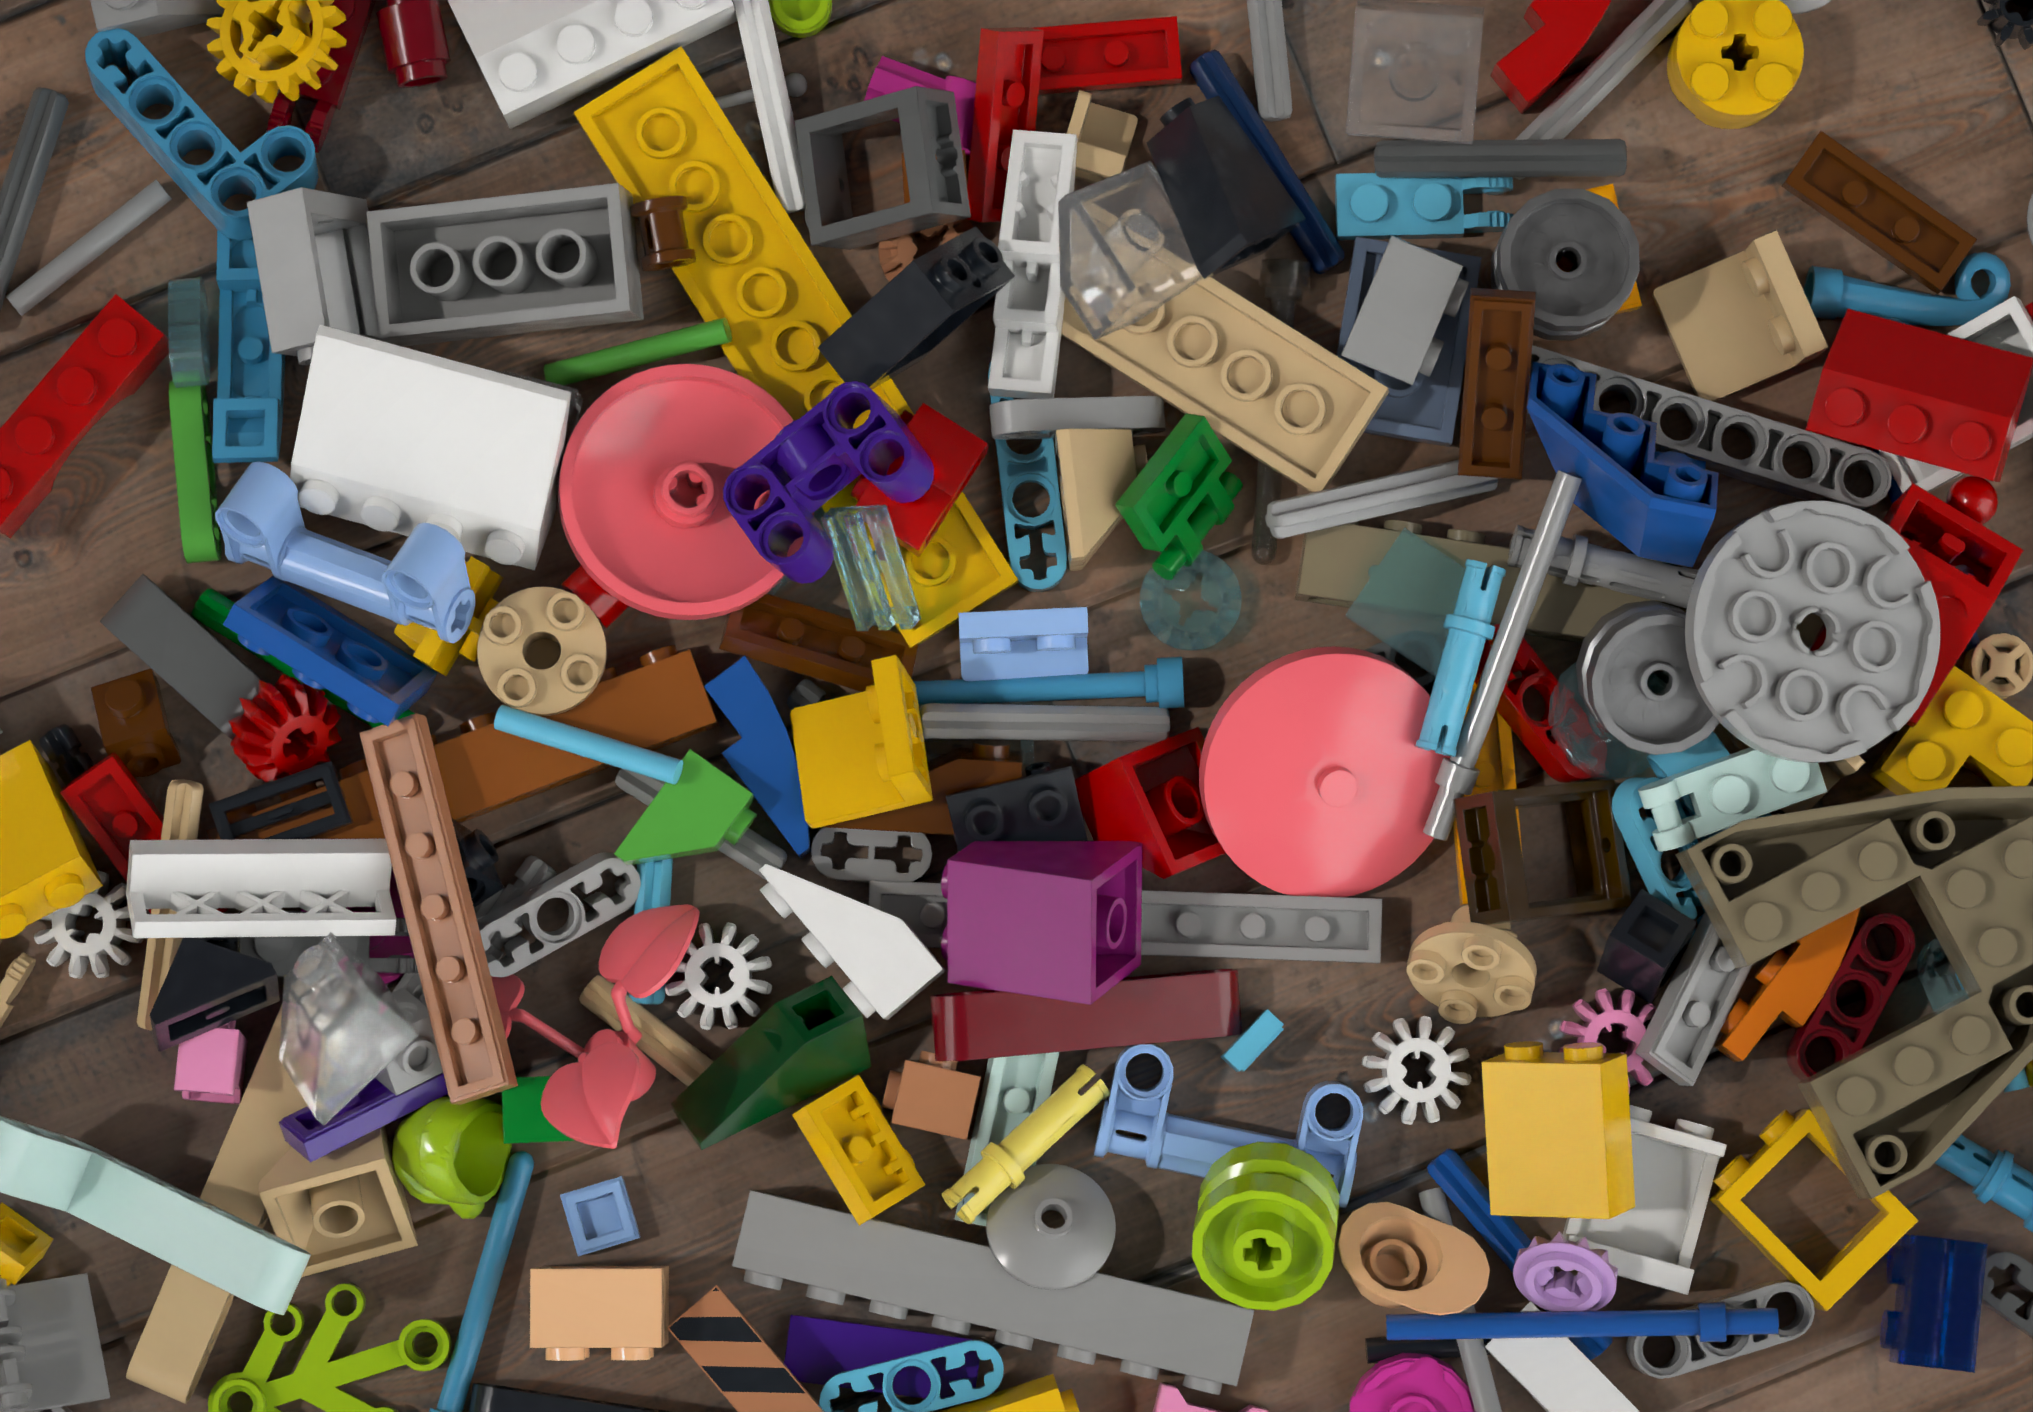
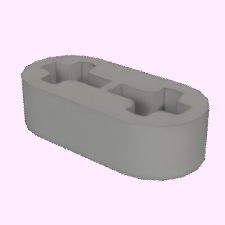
M823 827L813 838L811 846L812 861L818 871L827 878L837 881L870 883V881L916 882L924 877L930 869L932 861L931 844L923 833ZM842 833L847 835V841L850 846L867 847L868 859L849 858L846 860L845 869L837 870L833 869L832 859L822 856L821 850L823 845L833 844L835 834ZM907 837L911 838L912 849L921 850L923 856L921 862L915 861L910 864L909 873H899L894 861L875 859L876 848H896L898 838Z

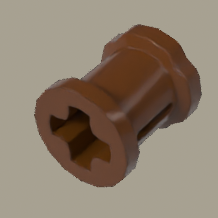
M685 196L659 197L641 201L630 206L631 217L639 220L645 254L641 258L642 271H660L696 262L695 250L689 248L683 218V211L688 208Z

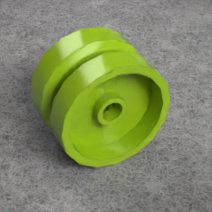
M1255 1142L1231 1149L1215 1161L1201 1183L1198 1212L1193 1229L1192 1258L1201 1279L1221 1298L1246 1309L1275 1311L1301 1304L1320 1290L1333 1267L1335 1238L1339 1218L1340 1195L1330 1172L1311 1154L1284 1143Z

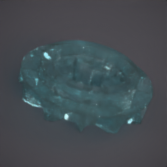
M1202 551L1191 566L1183 565L1172 580L1163 579L1151 567L1141 586L1140 610L1150 633L1174 649L1200 651L1219 643L1233 629L1241 610V590L1234 572L1222 559L1206 551ZM1197 574L1201 575L1203 578L1200 583V587H1202L1200 598L1209 602L1208 606L1216 608L1217 612L1195 610L1191 617L1186 619L1184 626L1178 624L1181 617L1178 614L1180 603L1173 600L1172 595L1163 591L1164 589L1172 592L1175 590L1186 591L1190 583L1194 584Z

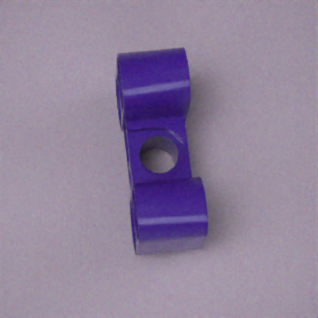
M857 381L845 382L834 388L826 398L800 419L785 426L773 441L747 462L734 469L727 477L723 487V500L729 512L766 561L794 582L801 584L813 583L826 574L834 559L832 542L813 516V512L860 474L865 476L891 500L900 503L913 502L929 490L934 479V466L926 451L890 405L866 384ZM866 410H870L869 417L865 423L853 429L858 416ZM904 456L903 464L898 471L887 475L890 464L898 457ZM770 490L769 497L764 505L754 510V505L759 496ZM803 537L800 549L795 554L787 557L790 545L796 539Z

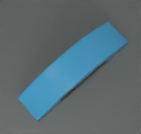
M217 230L216 281L220 289L218 389L217 399L213 401L212 459L214 463L278 462L283 422L285 355L275 354L271 351L253 238L238 241L227 238Z

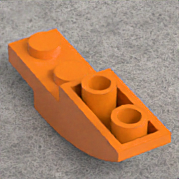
M1860 907L1791 943V947L1787 952L1780 949L1772 953L1755 975V978L1762 985L1748 1003L1740 997L1735 1000L1720 1030L1723 1035L1714 1047L1733 1062H1740L1746 1058L1777 1016L1793 1028L1803 1026L1823 998L1842 962L1854 932Z

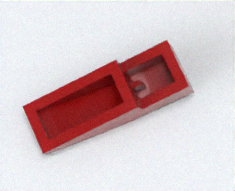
M1534 0L1529 4L1523 18L1535 33L1499 60L1490 75L1521 114L1552 88L1579 56L1599 25L1611 0Z

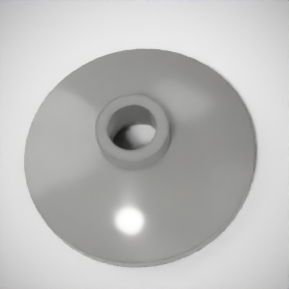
M1059 1164L1030 1166L1023 1172L1025 1180L1017 1188L1012 1189L1008 1186L990 1204L986 1221L989 1246L1001 1267L1021 1283L1044 1290H1060L1074 1287L1096 1274L1109 1257L1116 1232L1115 1215L1112 1205L1102 1188L1092 1178L1077 1169ZM1049 1210L1057 1211L1064 1217L1065 1224L1060 1228H1049L1042 1222L1041 1215Z

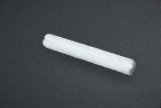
M733 0L775 195L787 214L803 211L806 208L801 167L796 155L798 146L796 128L768 0Z

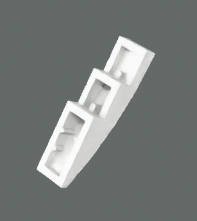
M1013 129L998 248L1002 253L1003 261L1015 277L997 292L995 297L993 322L996 328L988 390L991 396L1023 399L1054 398L1069 261L1077 153L1076 134Z
M1530 1301L1520 1312L1541 1311ZM1568 1338L1492 1339L1485 1346L1486 1350L1547 1412H1640Z

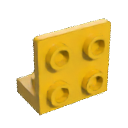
M897 655L871 660L875 684L866 686V691L797 707L790 712L805 821L811 828H819L933 801L916 685Z

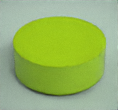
M769 0L773 22L783 33L792 37L805 38L819 33L831 18L832 0Z

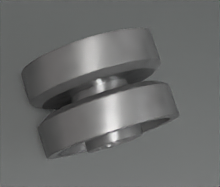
M1553 189L1529 199L1507 223L1491 257L1492 289L1536 292L1533 335L1544 340H1576L1598 331L1630 296L1640 271L1639 242L1629 219L1609 199L1585 189ZM1562 256L1569 258L1574 263L1570 272H1564L1557 266L1556 263Z
M1654 600L1626 603L1602 616L1583 640L1576 663L1578 692L1591 716L1628 748L1660 755L1685 751L1706 739L1720 722L1712 714L1700 695L1689 667L1685 644L1686 613L1679 607ZM1656 670H1663V672L1654 674L1657 683L1648 687L1647 679L1649 675Z

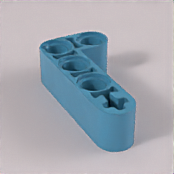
M116 28L98 32L89 40L85 50V57L91 85L97 96L217 230L227 238L238 241L253 238L248 208L241 211L227 209L223 204L229 197L235 194H245L256 200L301 187L316 188L319 175L315 146L309 134L302 129L290 125L278 126L265 133L240 153L139 39L128 30ZM112 62L119 68L127 65L132 81L131 86L128 87L127 78L116 66H106ZM162 103L173 108L162 119L152 120L142 115L145 109L153 104ZM194 149H206L214 154L208 162L202 165H191L183 161V157ZM292 155L304 161L300 168L292 172L278 171L273 167V164L283 156Z

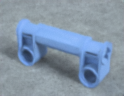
M260 461L252 462L215 512V519L221 529L225 543V555L229 561L238 564L250 561L271 569L275 578L294 583L393 620V622L404 626L414 622L437 631L440 639L454 644L459 641L471 623L475 609V594L471 590L465 564V551L455 536L437 525L419 523L393 560L390 561L307 530L297 498L298 490L294 482L280 469Z
M1154 1043L1128 1045L1119 1054L1113 1072L1109 1091L1110 1095L1108 1100L1105 1099L1101 1114L1094 1156L1103 1158L1109 1152L1145 1160L1149 1168H1158L1205 1178L1211 1165L1233 1148L1255 1142L1284 1143L1311 1154L1330 1174L1334 1175L1333 1181L1340 1195L1339 1208L1345 1209L1347 1207L1357 1162L1356 1149L1363 1120L1362 1103L1359 1096L1350 1087L1338 1081H1324L1315 1085L1304 1099L1296 1139L1292 1140L1169 1114L1166 1110L1173 1082V1065L1168 1054ZM1141 1053H1149L1156 1056L1162 1064V1076L1159 1082L1148 1089L1136 1088L1126 1078L1128 1062L1134 1056ZM1330 1093H1339L1345 1096L1350 1104L1348 1120L1337 1128H1325L1317 1122L1315 1117V1108L1318 1101ZM1124 1130L1128 1132L1143 1134L1146 1137L1141 1139L1137 1137L1116 1133V1131Z

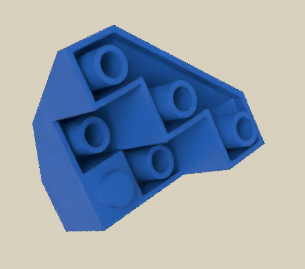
M1533 362L1527 410L1555 473L1557 474L1558 470H1562L1582 478L1573 503L1638 557L1693 568L1714 521L1717 509L1719 472L1705 470L1706 461L1692 459L1679 452H1656V422L1641 420L1637 416L1628 413L1610 414L1593 410L1596 374L1583 372L1566 364L1548 365Z

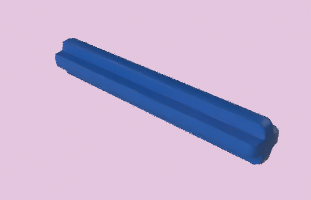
M1449 1148L1443 1151L1429 1163L1427 1167L1428 1173L1513 1272L1518 1250L1528 1248L1532 1241L1511 1216L1490 1214L1488 1189L1455 1150ZM1569 1337V1340L1589 1360L1598 1357L1613 1342L1612 1337Z

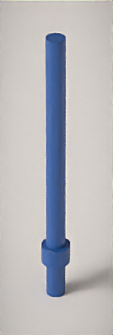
M1725 1302L1699 1303L1698 1309L1454 1313L1440 1316L1434 1314H1386L1387 1340L1699 1335L1700 1342H1726L1727 1335L1778 1334L1779 1319L1778 1308L1726 1309Z

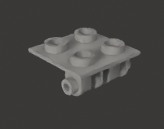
M87 1273L7 1286L6 1279L0 1278V1412H34L109 1399L110 1392Z

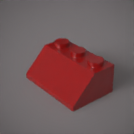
M1847 309L1823 366L1805 430L2000 482L2032 373L2033 358Z

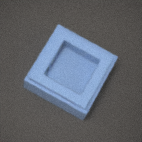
M623 1176L560 1194L578 1256L641 1238Z

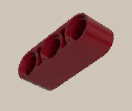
M1890 913L1868 916L1856 923L1842 962L1823 998L1805 1024L1796 1029L1787 1049V1063L1792 1073L1801 1081L1817 1073L1808 1066L1805 1060L1807 1045L1814 1038L1821 1037L1831 1043L1835 1052L1834 1063L1862 1049L1910 961L1915 948L1914 933L1910 925L1901 917ZM1876 925L1889 929L1895 938L1896 947L1894 953L1886 961L1875 959L1867 949L1866 939L1868 933ZM1846 981L1859 985L1865 994L1864 1008L1859 1015L1853 1018L1844 1015L1836 1004L1837 990Z

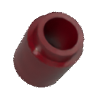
M387 0L388 7L379 10L376 14L388 72L396 75L398 87H421L447 79L445 65L451 59L439 1Z

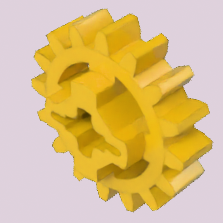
M215 0L224 9L223 16L207 19L206 25L219 34L220 38L207 44V49L216 58L223 59L216 67L218 73L228 81L235 80L233 86L244 95L249 97L256 91L257 96L266 103H273L278 89H280L282 94L293 102L299 99V84L306 82L315 90L321 87L319 77L316 74L321 67L333 71L337 69L338 64L329 56L330 49L346 46L347 40L333 30V27L346 21L345 14L336 6H330L334 0ZM313 20V30L311 35L309 24ZM276 28L282 30L277 37L271 35ZM241 31L244 38L242 44L240 43Z

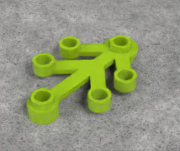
M351 1283L338 1284L327 1293L325 1298L326 1311L293 1374L267 1382L285 1342L297 1338L304 1328L305 1320L302 1311L294 1304L289 1303L286 1311L293 1314L295 1318L293 1331L288 1335L279 1334L273 1327V1317L276 1313L267 1311L263 1320L264 1332L243 1372L228 1374L216 1382L209 1394L208 1412H233L230 1407V1400L239 1391L247 1393L252 1398L253 1407L251 1412H283L276 1408V1406L297 1399H302L326 1412H398L390 1406L376 1408L337 1387L403 1365H407L416 1371L433 1370L441 1366L449 1357L452 1346L451 1337L448 1330L440 1322L433 1319H419L411 1322L402 1330L399 1340L329 1362L349 1322L360 1317L366 1306L365 1295L358 1286ZM342 1290L350 1291L357 1299L356 1309L349 1315L340 1314L334 1306L335 1296ZM421 1332H429L437 1339V1350L430 1357L421 1356L415 1350L414 1342Z

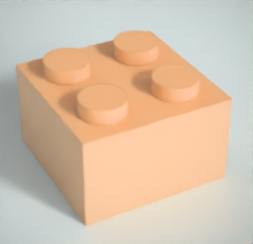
M539 1266L530 1269V1348H546V1360H585V1358H589V1348H611V1360H650L651 1357H654V1348H662L669 1343V1330L667 1329L669 1326V1266Z

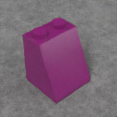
M974 841L947 860L941 879L942 895L947 899V925L942 935L941 952L943 958L948 960V983L1091 1005L1141 965L1142 843L1133 841Z

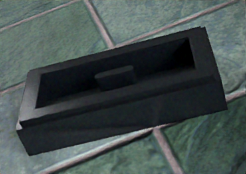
M329 761L209 803L208 805L220 839L235 840L236 837L332 804L335 814L264 839H310L353 824L354 820L347 807L346 797L337 778L338 774L334 763ZM324 780L327 791L233 824L229 822L227 813Z

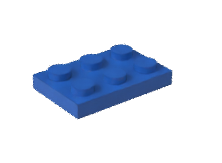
M274 575L234 603L223 623L225 627L238 634V640L246 648L257 654L276 657L292 667L293 674L301 682L316 689H328L347 701L348 708L355 715L372 723L381 722L389 726L428 692L438 674L435 670L291 582L275 578Z

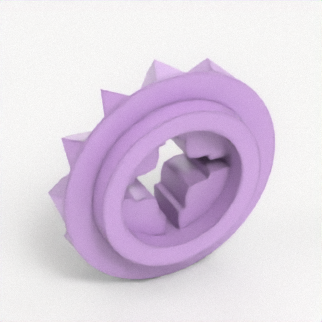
M1558 1232L1552 1241L1534 1236L1528 1248L1518 1250L1513 1268L1515 1284L1529 1301L1551 1312L1597 1311L1611 1301L1616 1291L1618 1268L1609 1263L1608 1250L1589 1249L1586 1237L1573 1242L1568 1241L1561 1232ZM1559 1266L1564 1271L1556 1272L1555 1267ZM1575 1269L1576 1271H1578V1274L1574 1276L1569 1271Z

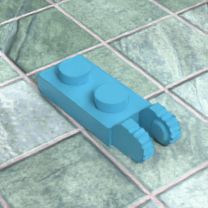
M1376 173L1336 174V239L1355 240L1356 237L1385 240L1390 239L1391 235L1400 239L1462 238L1464 233L1503 232L1513 214L1505 213L1504 211H1487L1464 215L1463 194H1503L1513 190V177L1380 178L1376 176Z

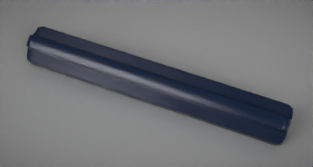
M1214 49L1196 58L1190 64V74L1205 98L1210 99L1218 95L1305 216L1306 219L1290 231L1314 272L1322 274L1339 265L1345 257L1343 248L1220 52Z

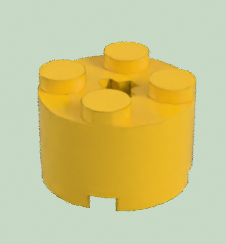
M1703 0L1689 13L1671 43L1667 58V75L1671 90L1679 102L1681 101L1697 119L1706 125L1721 129H1740L1752 126L1776 110L1796 84L1802 70L1804 58L1802 36L1790 9L1779 0ZM1729 48L1738 50L1739 57L1747 59L1741 71L1734 70V64L1731 59L1722 58Z

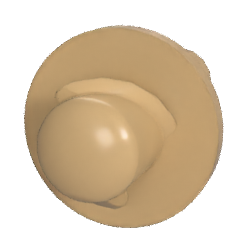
M532 587L509 595L489 611L479 634L477 658L484 681L501 702L509 707L531 714L550 716L573 709L587 699L594 691L605 669L607 645L602 626L595 613L576 594L553 587Z
M1465 905L1455 911L1451 922H1444L1443 924L1431 927L1415 939L1409 953L1407 974L1415 989L1425 999L1438 1006V1012L1441 1017L1452 1023L1467 1024L1476 1017H1495L1527 1008L1531 1003L1535 987L1537 967L1530 951L1516 939L1518 935L1511 931L1510 923L1485 925L1471 922L1469 906Z

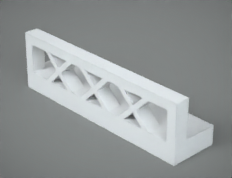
M386 839L130 840L126 897L133 937L395 936L396 916L389 891L392 863ZM300 907L308 912L288 913L282 910V908ZM375 907L376 912L354 913L346 908ZM236 908L242 911V913L224 914L216 909ZM146 909H171L177 913L147 914Z

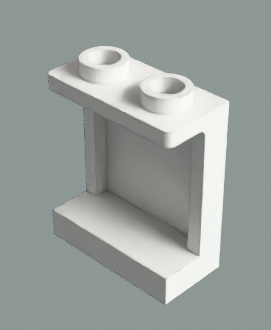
M1630 1105L1635 1208L1611 1219L1567 1218L1563 1236L1568 1241L1573 1242L1586 1237L1589 1249L1608 1250L1609 1263L1618 1268L1617 1276L1688 1295L1694 1270L1690 1269L1717 1164L1719 1158L1724 1157L1727 1144L1712 1140L1714 1128L1682 1119H1677L1674 1130L1650 1123L1652 1111Z

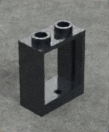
M975 226L913 260L827 338L818 349L844 382L857 381L874 389L924 359L1009 283L1015 275L1003 261L999 248L991 240L985 238Z

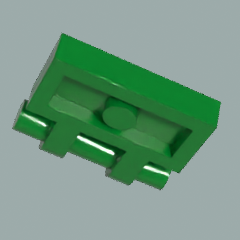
M1186 413L1115 504L1142 547L1147 550L1161 552L1152 564V568L1160 577L1166 580H1172L1183 566H1191L1203 551L1201 542L1214 525H1222L1234 510L1233 500L1243 488L1241 480L1236 475L1224 472L1232 462V459L1205 416Z

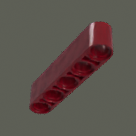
M1212 969L1125 977L1091 1005L991 989L931 995L935 1061L977 1060L1242 1034L1237 969Z

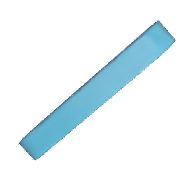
M990 362V364H989L988 383H989V375H990L991 362ZM990 395L991 404L1013 400L1011 397ZM1053 438L1042 439L1039 448L1027 455L1013 452L1007 446L1006 440L995 439L1009 565L1018 578L1020 587L1030 592L1051 590L1061 582L1066 572L1067 563ZM1028 482L1038 483L1043 486L1050 498L1047 510L1034 518L1019 514L1012 502L1015 490L1020 485ZM1052 523L1055 535L1042 533L1041 539L1045 556H1055L1057 565L1047 568L1045 579L1036 580L1032 570L1021 569L1020 560L1030 557L1029 535L1016 539L1014 528L1035 530Z

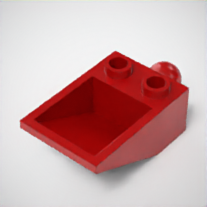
M1966 476L1957 480L1947 493L1946 503L1912 483L1891 505L1883 519V522L1897 532L1910 546L1907 550L1917 563L1925 581H1931L1939 609L1940 649L1938 662L1927 694L1918 709L1906 723L1912 728L1920 720L1991 609L2024 551L1983 526L1994 516L1998 506L1996 490L1984 478ZM1825 624L1822 625L1810 646V651L1817 650L1823 645L1826 639Z

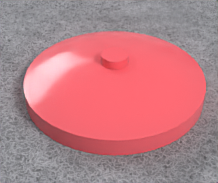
M699 364L665 365L647 369L618 382L597 398L583 414L569 438L561 463L558 481L559 513L568 543L577 560L591 578L611 596L634 609L657 617L675 620L709 619L738 611L754 603L774 588L785 575L759 554L729 512L723 500V487L727 477L734 469L743 465L773 441L776 435L794 420L782 405L764 389L742 376L717 367ZM770 490L759 496L754 505V510L764 505L769 497ZM803 537L796 539L790 545L787 557L795 554L800 549Z
M1316 647L1297 651L1278 658L1255 671L1229 695L1219 709L1205 738L1200 759L1199 788L1202 806L1210 828L1226 854L1242 871L1260 884L1290 896H1354L1372 890L1402 873L1416 861L1434 839V837L1423 833L1440 787V785L1435 783L1436 776L1443 758H1450V756L1435 753L1434 750L1427 751L1415 747L1416 741L1419 740L1431 696L1415 678L1394 662L1374 653L1350 647Z

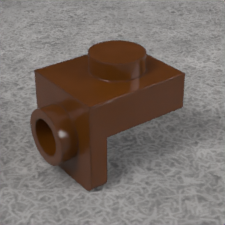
M151 668L91 687L103 746L108 755L114 751L134 778L153 775L161 769L177 765L181 762L179 748L169 729L160 685Z

